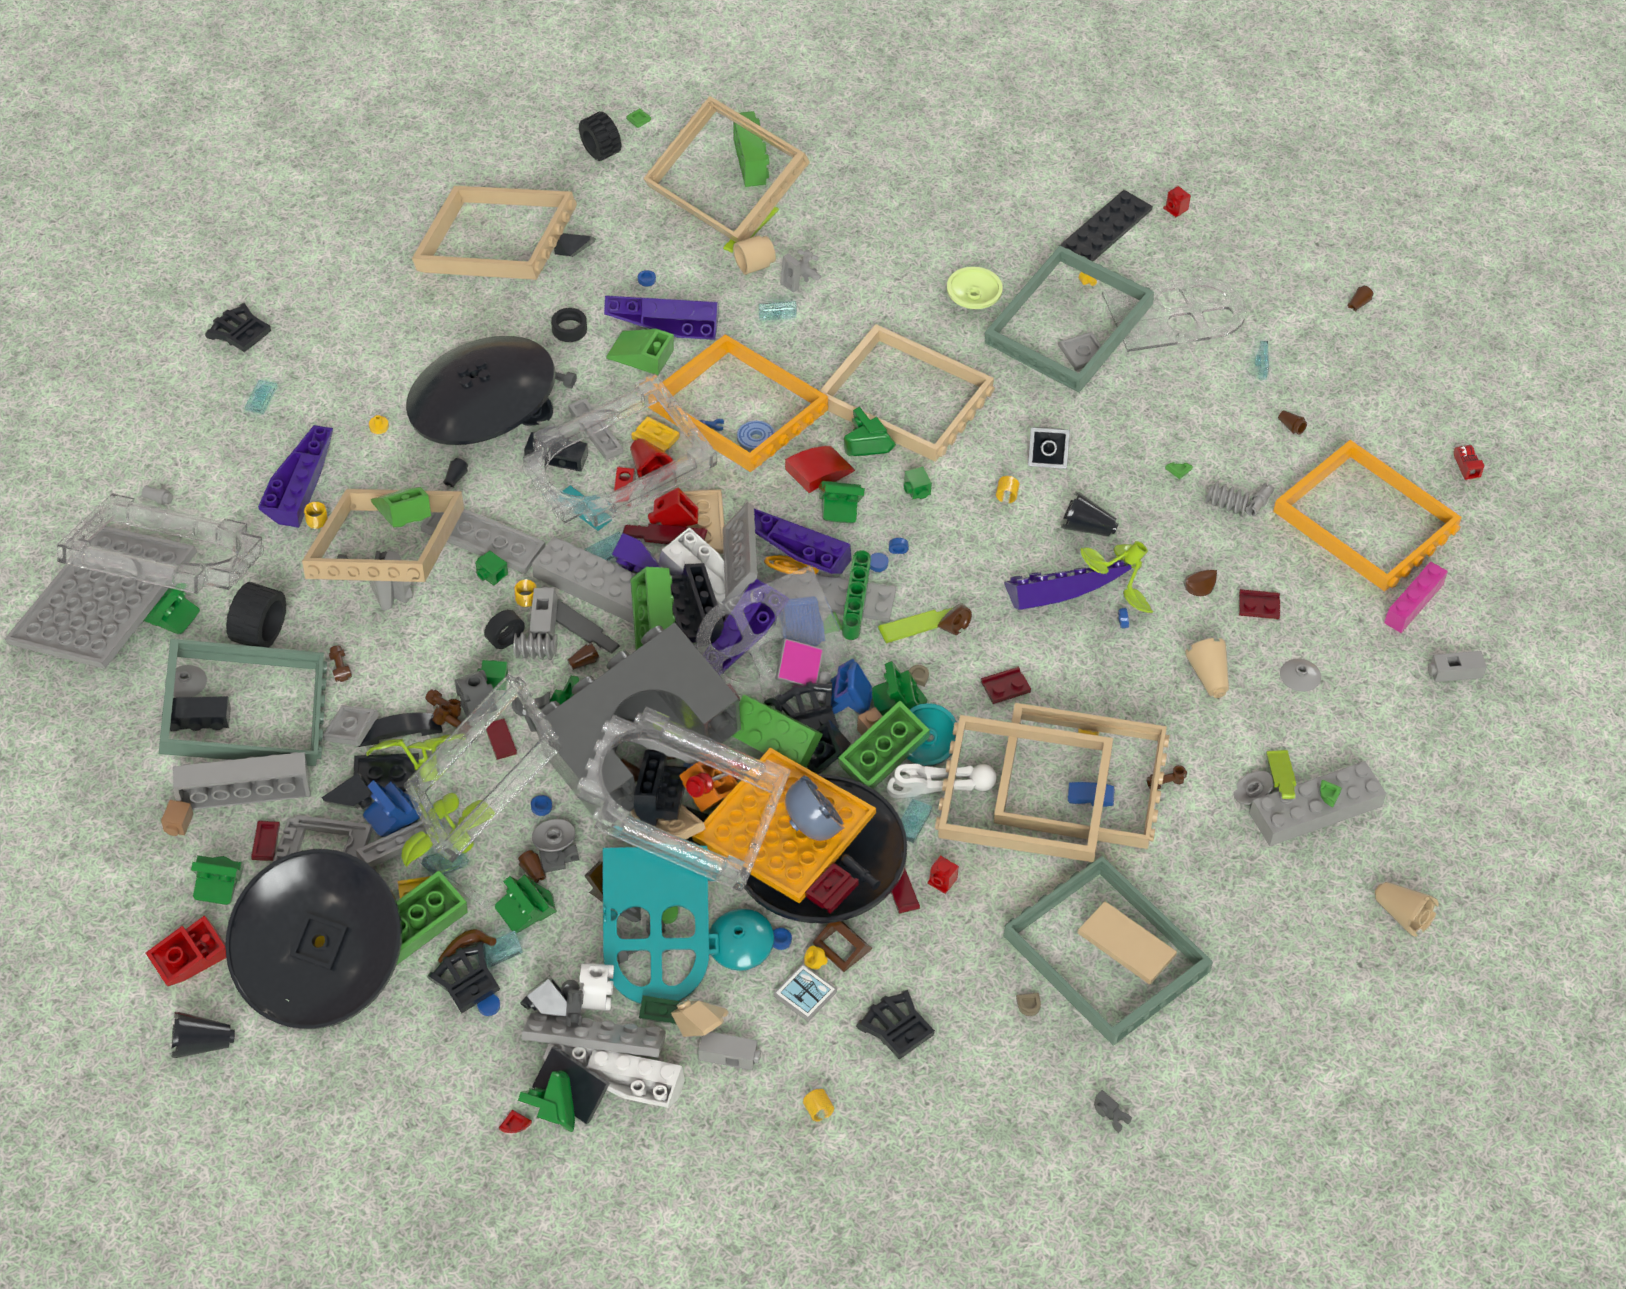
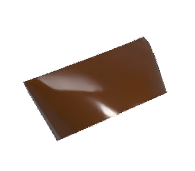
M1203 570L1188 575L1184 579L1185 589L1194 596L1210 594L1216 584L1217 570Z
M960 603L941 619L938 627L953 635H958L961 633L959 632L961 628L965 630L969 626L972 612L967 606Z

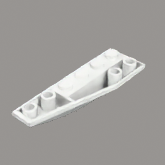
M690 527L661 550L658 563L664 568H669L671 575H682L685 564L704 563L719 610L725 611V617L729 616L742 595L736 597L733 602L725 598L724 560L718 552Z
M549 1043L543 1057L545 1061L551 1048L556 1046L608 1081L610 1085L607 1091L624 1099L666 1108L672 1106L679 1099L685 1081L683 1068L680 1065L618 1052Z

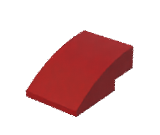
M832 446L810 448L785 459V470L808 493L818 489L822 481L836 482L855 471Z
M205 915L188 928L182 925L145 952L167 986L183 982L226 959L225 942Z

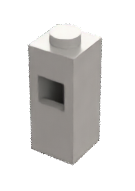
M547 586L534 588L530 632L534 639H536L538 633L541 634L542 639L545 638L546 633L549 634L550 640L554 637L558 597L554 588Z
M1482 651L1433 655L1431 663L1428 664V673L1430 676L1433 675L1435 682L1483 678L1487 666Z
M709 1032L702 1036L698 1053L700 1061L753 1070L754 1063H759L761 1050H757V1040Z

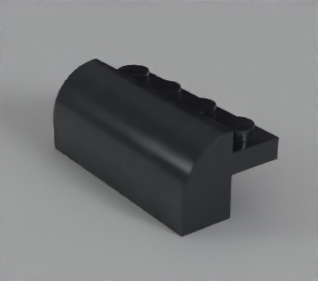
M685 564L682 575L671 576V595L674 599L672 612L675 616L676 625L692 643L696 642L698 648L705 647L714 643L721 636L724 622L705 564Z
M645 750L634 792V810L636 815L644 823L656 826L658 819L667 821L678 820L685 790L679 775L688 769V767L667 766V755L657 750Z

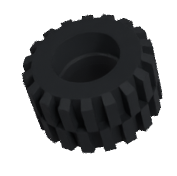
M599 111L580 121L579 134L587 152L595 160L602 161L621 151L622 144L619 131L606 113Z

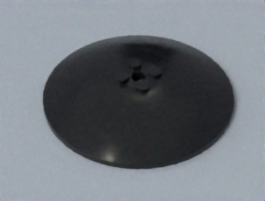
M493 336L465 343L440 356L425 368L415 380L406 402L409 421L414 430L424 438L446 445L474 444L501 436L531 418L548 399L556 377L553 360L544 347L535 341L523 337Z
M833 775L819 776L876 808V814L834 862V864L851 874V877L857 878L859 885L831 914L828 913L827 909L821 908L806 897L799 904L734 865L735 872L743 888L758 904L776 915L790 920L823 924L857 917L877 906L893 891L906 865V832L893 806L872 788L855 780ZM850 855L865 870L871 871V875L881 881L880 886L873 890L868 883L862 882L857 874L843 865L841 861L842 856Z
M309 849L298 851L281 857L262 869L248 883L238 897L230 915L226 931L225 948L228 969L233 983L242 998L257 1013L268 1020L296 1029H320L334 1026L359 1014L386 987L396 968L400 955L402 921L396 898L390 887L370 865L355 856L337 850ZM324 936V945L317 948L315 946L316 938Z

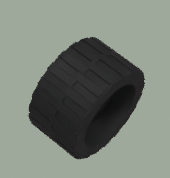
M253 582L243 584L236 592L227 614L226 633L228 638L233 642L246 646L270 648L278 637L285 620L286 598L284 593Z

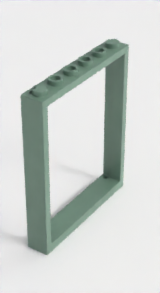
M1059 246L984 332L985 344L1080 393L1153 305L1154 291L1103 267L1101 264L1090 261L1086 257L1072 252L1070 249ZM1060 262L1140 300L1080 373L1000 333Z
M170 639L159 754L237 760L248 757L305 752L307 766H316L317 759H321L322 746H318V741L322 742L323 729H319V725L324 722V712H320V708L325 705V695H321L322 690L325 691L326 678H322L323 674L327 672V661H323L324 653ZM177 657L315 669L310 751L169 739Z
M1103 856L1096 861L1094 860V862H1089L1085 869L1075 872L1067 882L1058 884L1053 892L1049 895H1043L1035 905L1026 907L1021 915L1015 919L1011 918L1004 926L1003 937L1113 1046L1210 973L1213 961ZM1099 874L1194 964V966L1113 1027L1018 934Z

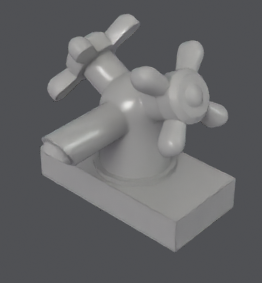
M799 249L797 253L804 255L802 260L799 261L790 254L783 256L780 284L793 293L799 289L800 276L804 277L805 282L809 281L808 277L814 280L821 278V275L817 273V269H811L809 266L811 259L818 261L819 257L813 255L809 250L803 251Z

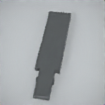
M558 599L557 623L589 644L594 642L597 646L602 647L611 654L620 647L617 642L602 633L603 629Z

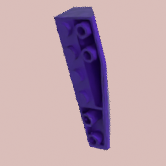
M605 295L604 315L645 328L662 330L674 334V337L716 340L719 303Z
M313 425L270 478L258 509L277 524L300 527L305 515L304 508L310 503L320 478L333 428Z
M754 508L755 534L794 560L831 574H842L852 561L851 545L849 543Z
M1119 560L1107 567L1109 570L1107 574L1098 573L1091 568L1081 567L1070 571H1058L1041 575V572L1030 573L1029 577L1026 578L1013 576L1010 577V581H1004V585L1013 607L1023 610L1079 597L1115 580L1131 570L1132 567L1130 564L1124 563L1123 560Z
M758 579L752 584L750 583L725 620L721 636L714 643L710 644L702 655L719 676L767 634L789 601V598Z

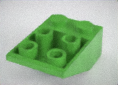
M658 329L622 331L607 354L606 359L659 375L674 351V334Z
M421 487L406 488L371 499V503L393 528L402 527L407 523L422 521L427 517H431L429 497Z

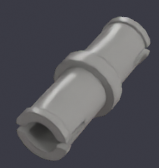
M1264 483L1261 489L1252 496V501L1245 509L1249 516L1251 514L1252 517L1256 516L1261 507L1267 504V499L1274 491L1272 485L1268 484L1267 486V483Z

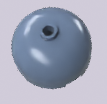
M804 775L791 785L785 796L786 810L791 818L789 822L796 831L800 830L813 840H828L845 828L842 825L844 823L830 801L819 790L816 791L818 787Z

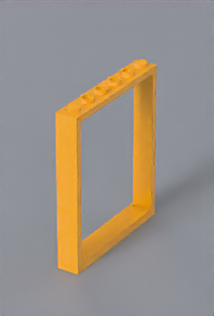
M726 334L647 393L649 409L749 472H752L759 465L761 466L764 461L772 457L780 448L786 446L790 440L800 435L805 428L812 425L815 420L828 411L827 395ZM728 352L811 403L751 452L743 449L667 401Z
M1352 440L1346 442L1276 500L1273 510L1274 513L1384 592L1390 587H1396L1400 578H1406L1414 566L1419 567L1426 556H1432L1437 546H1443L1451 534L1455 536L1461 528L1460 521L1462 518ZM1350 457L1446 523L1388 574L1292 506Z

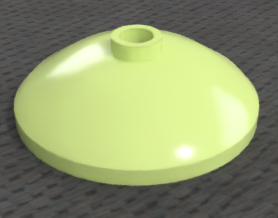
M965 267L959 269L947 281L949 297L956 304L968 309L990 307L1002 295L1003 286L1001 280L995 273L985 268Z

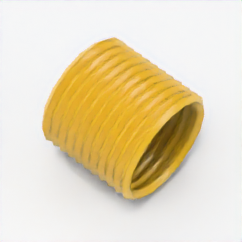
M1012 476L1001 477L998 480L996 498L1003 502L1004 491L1007 490L1011 492L1008 503L1015 502L1020 484L1019 481Z
M311 502L305 506L304 514L307 525L314 529L323 527L328 519L325 505L321 502ZM321 514L319 516L312 517V515Z
M526 579L516 583L514 587L515 601L519 606H532L534 588H537L533 581ZM531 592L529 595H521L520 593Z
M824 1089L812 1090L803 1098V1104L813 1121L818 1122L822 1120V1118L816 1116V1113L821 1109L825 1111V1118H828L834 1112L835 1108Z

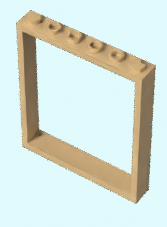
M709 96L643 179L650 188L737 243L749 239L810 161L804 152ZM715 112L720 113L793 158L734 232L658 184Z
M454 186L413 255V263L417 271L424 273L537 280L541 271H543L545 263L550 258L552 250L556 247L558 239L563 234L565 226L570 221L577 202L570 191ZM464 202L558 207L529 261L434 256Z
M875 324L819 391L828 396L829 412L852 422L853 410L856 407L833 396L879 341L980 387L935 444L878 418L895 443L936 462L939 457L946 454L949 444L953 445L955 443L957 434L959 432L963 433L968 420L972 421L974 419L976 410L984 406L987 396L991 397L995 389L993 386L994 378ZM864 411L870 420L875 418V416Z
M346 489L302 560L305 579L425 582L464 510L462 491H425L429 497L431 512H444L418 561L322 558L351 510L378 511L371 503L372 498L399 491Z
M1015 703L1011 723L1021 724V720L1158 741L1144 834L1099 828L1097 840L1148 849L1149 841L1153 842L1155 829H1152L1151 826L1152 822H1157L1158 810L1154 809L1155 803L1159 804L1161 791H1158L1157 787L1158 784L1162 785L1164 772H1160V767L1165 766L1167 753H1163V748H1168L1170 735H1166L1167 726ZM1009 736L995 807L994 823L1088 839L1090 826L1005 812L1018 742L1017 737Z
M960 715L959 723H954L953 735H956V739L951 741L949 753L953 754L952 760H947L946 772L949 773L948 779L944 778L942 791H945V797H940L939 810L942 811L941 817L937 816L935 829L938 830V838L1094 862L1113 738ZM971 730L1102 750L1087 846L947 824L964 731Z

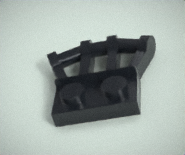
M242 303L237 308L225 310L221 317L215 318L211 328L206 331L205 337L211 340L227 341L229 345H233L246 352L270 333L271 327L252 315L246 304ZM243 313L246 316L247 320H244L238 315ZM227 321H232V322L236 323V324L239 325V326H238V327H234V326H232L231 324H229ZM219 328H220V329L222 328V329H224L225 331H227V332H229V333L222 332V331H218V330H219Z
M810 681L806 682V685L798 687V685H794L784 694H779L775 697L781 702L782 710L786 715L808 727L817 730L829 720L839 729L831 706L833 682L819 684ZM815 692H826L825 706H819ZM805 693L809 694L813 709L807 711L801 698V694ZM793 697L795 698L799 713H795L786 703Z
M478 942L477 945L467 948H458L456 953L450 957L445 956L442 958L443 961L434 972H430L427 975L430 981L449 992L461 1014L500 990L499 985L487 968L484 942ZM478 954L480 967L474 970L467 957ZM460 960L463 961L469 971V974L463 978H460L453 966ZM447 969H449L456 981L453 984H449L440 978Z
M908 990L901 991V994L882 997L880 999L881 1002L868 1007V1012L864 1018L856 1024L858 1030L881 1039L882 1043L898 1059H901L927 1041L935 1033V1030L916 1011ZM904 1002L909 1015L906 1016L895 1004ZM885 1009L889 1010L899 1022L894 1025L882 1011ZM876 1018L887 1030L884 1031L872 1025L871 1022Z

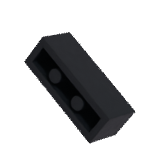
M531 432L524 448L525 461L582 472L588 457V443Z
M229 697L173 698L170 731H179L180 729L199 731L208 728L221 730L229 728L231 712Z

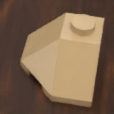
M689 999L680 1002L677 1005L678 1009L671 1012L683 1037L705 1036L724 1022L723 1018L728 1015V1011L725 1008L702 1001H689Z

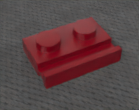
M1240 589L1239 616L1280 619V593Z
M1019 667L981 678V683L992 704L1031 693V687L1023 673L1021 674Z
M833 863L805 892V897L821 908L827 909L828 913L831 914L859 885V880L857 878L854 879L851 877V874Z

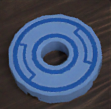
M749 421L738 429L737 441L740 447L751 452L773 435L775 431L770 424L764 421ZM757 434L760 435L761 438L754 439L751 436Z

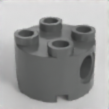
M484 670L454 680L457 696H460L461 706L467 718L476 717L497 709L492 697L495 696L492 685H487L486 683L487 677Z

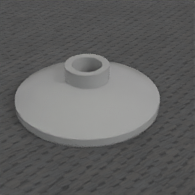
M1305 659L1289 660L1283 664L1280 670V677L1283 683L1296 691H1311L1321 681V673L1318 667Z
M194 665L177 667L173 696L194 697L198 695L207 684L205 672Z
M1255 771L1245 775L1236 784L1237 790L1233 792L1234 798L1240 804L1250 805L1254 799L1268 795L1274 785L1271 774L1266 771Z
M547 820L534 829L532 833L533 844L542 851L554 852L562 850L574 841L575 828L566 820Z

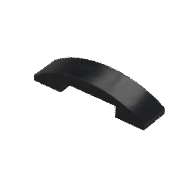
M403 713L375 720L358 747L379 744V740L416 733H421L422 736L443 733L442 725H438L433 721V713Z

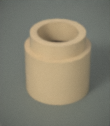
M758 235L737 242L733 246L736 263L744 275L768 268L776 260L773 244L767 236L761 237Z

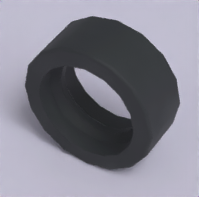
M560 309L551 318L552 333L555 338L563 342L579 341L587 333V318L579 309ZM567 320L580 323L574 329H564L558 326L561 322Z
M503 610L489 620L484 630V636L496 649H505L514 643L515 633L517 638H519L521 632H524L525 623L513 610Z

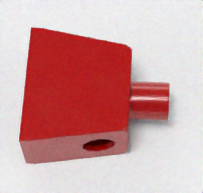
M678 487L655 499L654 511L648 514V519L651 524L660 522L662 525L692 526L698 524L699 508Z

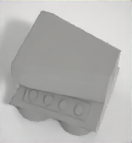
M388 550L384 560L402 559L398 552ZM370 581V586L382 610L391 609L394 598L405 604L410 598H413L410 588L411 582Z

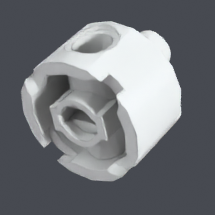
M590 963L581 965L579 990H582L584 994L581 1008L611 1010V997H608V995L613 993V981H609V979H613L614 965Z

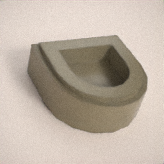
M923 665L912 666L909 672L918 685L925 687L929 678V670Z
M1039 993L1016 995L1017 1005L1022 1014L1034 1016L1040 1011L1041 1001Z

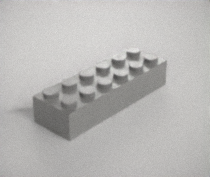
M555 536L532 562L534 578L634 624L630 579L636 575L635 573Z
M305 752L173 766V789L176 800L191 803L192 810L311 797L310 776Z
M1366 761L1297 784L1294 786L1295 799H1282L1279 791L1254 799L1249 814L1268 845L1273 846L1383 806L1387 793ZM1322 780L1342 788L1334 807L1327 805L1320 796L1319 788Z

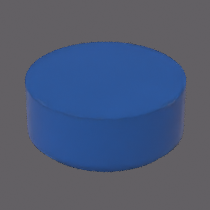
M644 270L638 274V283L640 285L648 287L655 284L656 274L654 272Z
M893 538L889 541V551L892 554H905L908 552L909 543L906 539Z
M883 553L872 554L870 569L875 572L885 571L888 568V557Z
M1119 608L1120 628H1129L1127 608Z
M545 795L536 796L531 801V810L535 815L545 816L552 810V801Z
M785 928L773 930V947L778 950L788 948L792 943L790 931Z
M492 994L477 1004L478 1011L484 1016L495 1015L500 1009L499 998Z

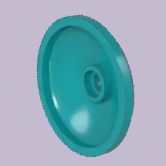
M926 703L911 708L910 711L930 730L929 735H933L934 738L932 741L926 740L907 759L914 764L922 766H934L944 762L952 755L949 753L951 741L956 739V735H953L954 723L957 722L955 717L946 708L937 704Z
M751 909L728 911L716 919L709 930V934H719V954L712 955V957L720 965L731 970L744 971L760 965L769 956L774 945V932L770 922L762 914ZM737 931H742L739 935L735 934ZM715 939L709 940V949H715Z

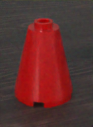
M643 438L637 439L631 444L630 451L636 472L644 486L653 488L651 485L660 483L661 486L670 481L675 472V462L670 455Z

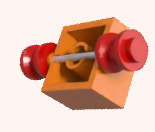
M717 754L695 763L679 776L687 792L694 799L695 805L703 812L719 805L738 784L737 781L743 779L749 772V767L742 758H735L725 763L721 755Z

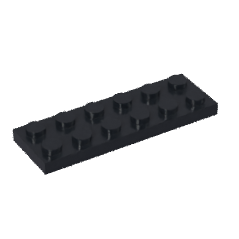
M1123 190L1059 246L1070 249L1072 252L1084 256L1090 261H1095L1152 211L1153 206Z

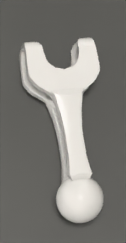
M903 764L896 768L894 777L889 780L886 789L892 798L915 797L920 794L942 791L943 781L931 779L948 778L949 773L946 772V768L923 767L920 764ZM979 764L974 768L972 766L957 768L956 777L969 779L956 780L953 790L972 791L975 788L978 791H988L996 783V772L987 764ZM900 772H906L907 774L901 776ZM897 784L903 787V790L896 791L894 790L893 785Z

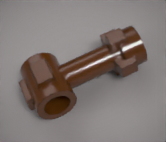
M339 645L331 647L329 658L335 661L336 669L332 670L335 681H346L352 677L349 665L344 666L342 657L346 656L345 651Z
M433 689L426 694L425 699L433 706L440 704L449 706L451 709L450 715L458 719L461 714V702L459 700L450 699L447 701L442 698V694L439 691Z
M445 704L437 706L433 713V721L436 724L444 725L447 722L458 729L457 733H464L465 736L472 728L469 721L466 719L460 721L450 715L451 709Z
M1181 765L1175 766L1173 773L1163 776L1162 784L1172 781L1175 784H1183L1184 779L1187 777L1186 769ZM1153 774L1146 778L1149 789H1151Z

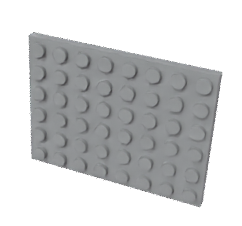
M98 525L6 636L5 640L7 644L105 669L194 557L197 550L192 545Z

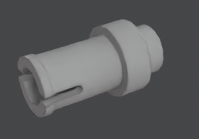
M147 485L142 489L143 498L154 500L158 504H170L173 500V495L169 490H159Z
M820 672L817 683L827 684V682H830L832 675L827 672ZM815 692L818 703L824 704L826 692Z

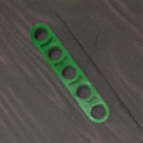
M864 550L856 551L852 558L842 622V635L848 640L857 639L861 633L871 566V555Z

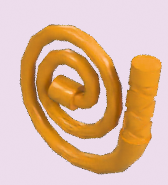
M774 555L768 556L764 560L768 567L787 574L802 575L806 571L813 574L819 572V569L796 561L790 556Z

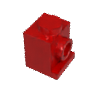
M1177 186L1168 192L1166 205L1163 208L1176 218L1189 209L1191 195Z
M940 855L931 867L930 879L927 884L946 894L958 878L959 866Z

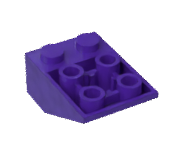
M622 533L612 553L617 559V564L632 572L634 570L637 573L645 567L662 568L640 540Z

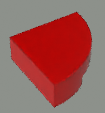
M511 1110L499 1126V1130L506 1133L521 1132L532 1124V1120Z

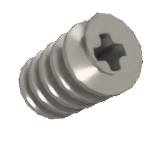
M1217 481L1210 487L1205 503L1207 504L1212 499V506L1219 502V508L1222 509L1227 505L1228 512L1234 507V514H1238L1241 510V516L1243 517L1249 502V492L1241 496V489L1234 493V487L1232 486L1227 491V484L1219 488V481Z
M521 632L519 638H517L515 633L514 656L518 658L522 652L523 658H527L530 653L532 659H535L538 654L542 660L545 655H547L548 660H552L554 654L556 657L557 634H554L553 639L550 640L547 633L544 639L541 638L540 633L537 634L536 639L533 638L531 632L528 638H525L524 632Z

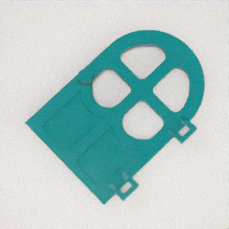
M707 846L603 848L604 965H614L613 979H610V981H613V986L631 1001L641 1004L643 995L676 1001L686 998L703 980L708 968L709 955L719 954V934H709L708 881H718L717 861H707ZM708 866H713V876H708ZM673 906H679L690 911L695 918L694 935L689 938L663 937L662 915L665 910ZM629 908H643L650 915V936L645 939H621L617 935L618 917ZM715 939V949H709V940ZM666 950H692L696 955V959L689 975L678 985H666L662 980L663 952ZM648 951L650 953L651 981L648 985L636 986L623 975L617 962L619 952Z

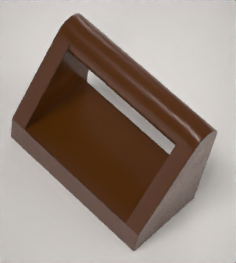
M843 921L828 923L813 941V945L822 948L825 956L843 972L872 950V947ZM835 931H838L856 948L846 962L823 942Z

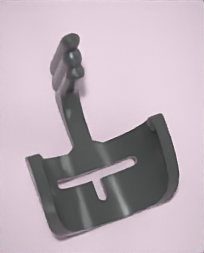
M550 692L539 698L514 697L512 700L513 711L520 716H525L531 732L536 731L535 723L538 722V712L550 703ZM534 704H536V708L538 709V710H531V711H529V710H524V709H534Z

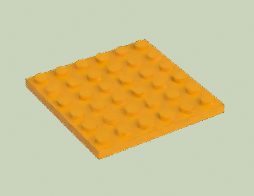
M769 748L703 822L706 830L693 835L692 838L693 841L702 846H707V849L800 904L810 886L839 858L876 814V808ZM804 775L815 783L818 787L816 791L819 790L830 801L844 823L842 825L845 828L828 840H813L800 830L796 831L789 822L791 818L786 810L785 796L791 785Z

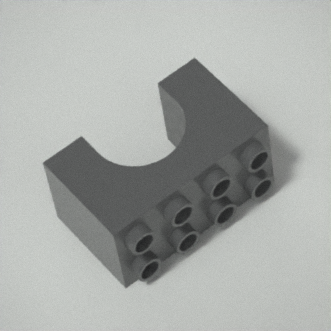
M673 623L665 630L662 626L652 628L643 636L641 640L643 646L632 654H629L627 651L619 652L607 663V672L596 680L592 676L583 678L573 687L572 693L574 696L561 705L557 701L550 702L537 714L539 721L535 723L543 755L603 829H606L634 809V792L636 788L634 776L616 755L617 747L622 740L621 737H618V732L626 720L637 724L653 720H665L679 724L693 736L701 747L706 748L705 752L707 754L741 730L739 698L676 623Z

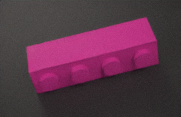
M1430 561L1388 609L1384 623L1402 633L1444 585L1448 571Z

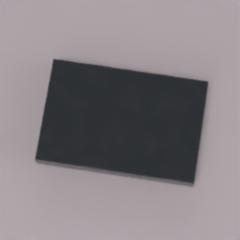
M411 753L417 763H419V753ZM407 754L354 756V775L357 773L361 774L368 785L374 780L385 788L392 782L402 789L403 792L418 791L419 769L415 770L414 764Z
M556 1046L552 1047L532 1087L534 1089L538 1087L546 1090L553 1071L561 1070L566 1072L570 1079L574 1115L585 1124H588L592 1120L610 1083Z

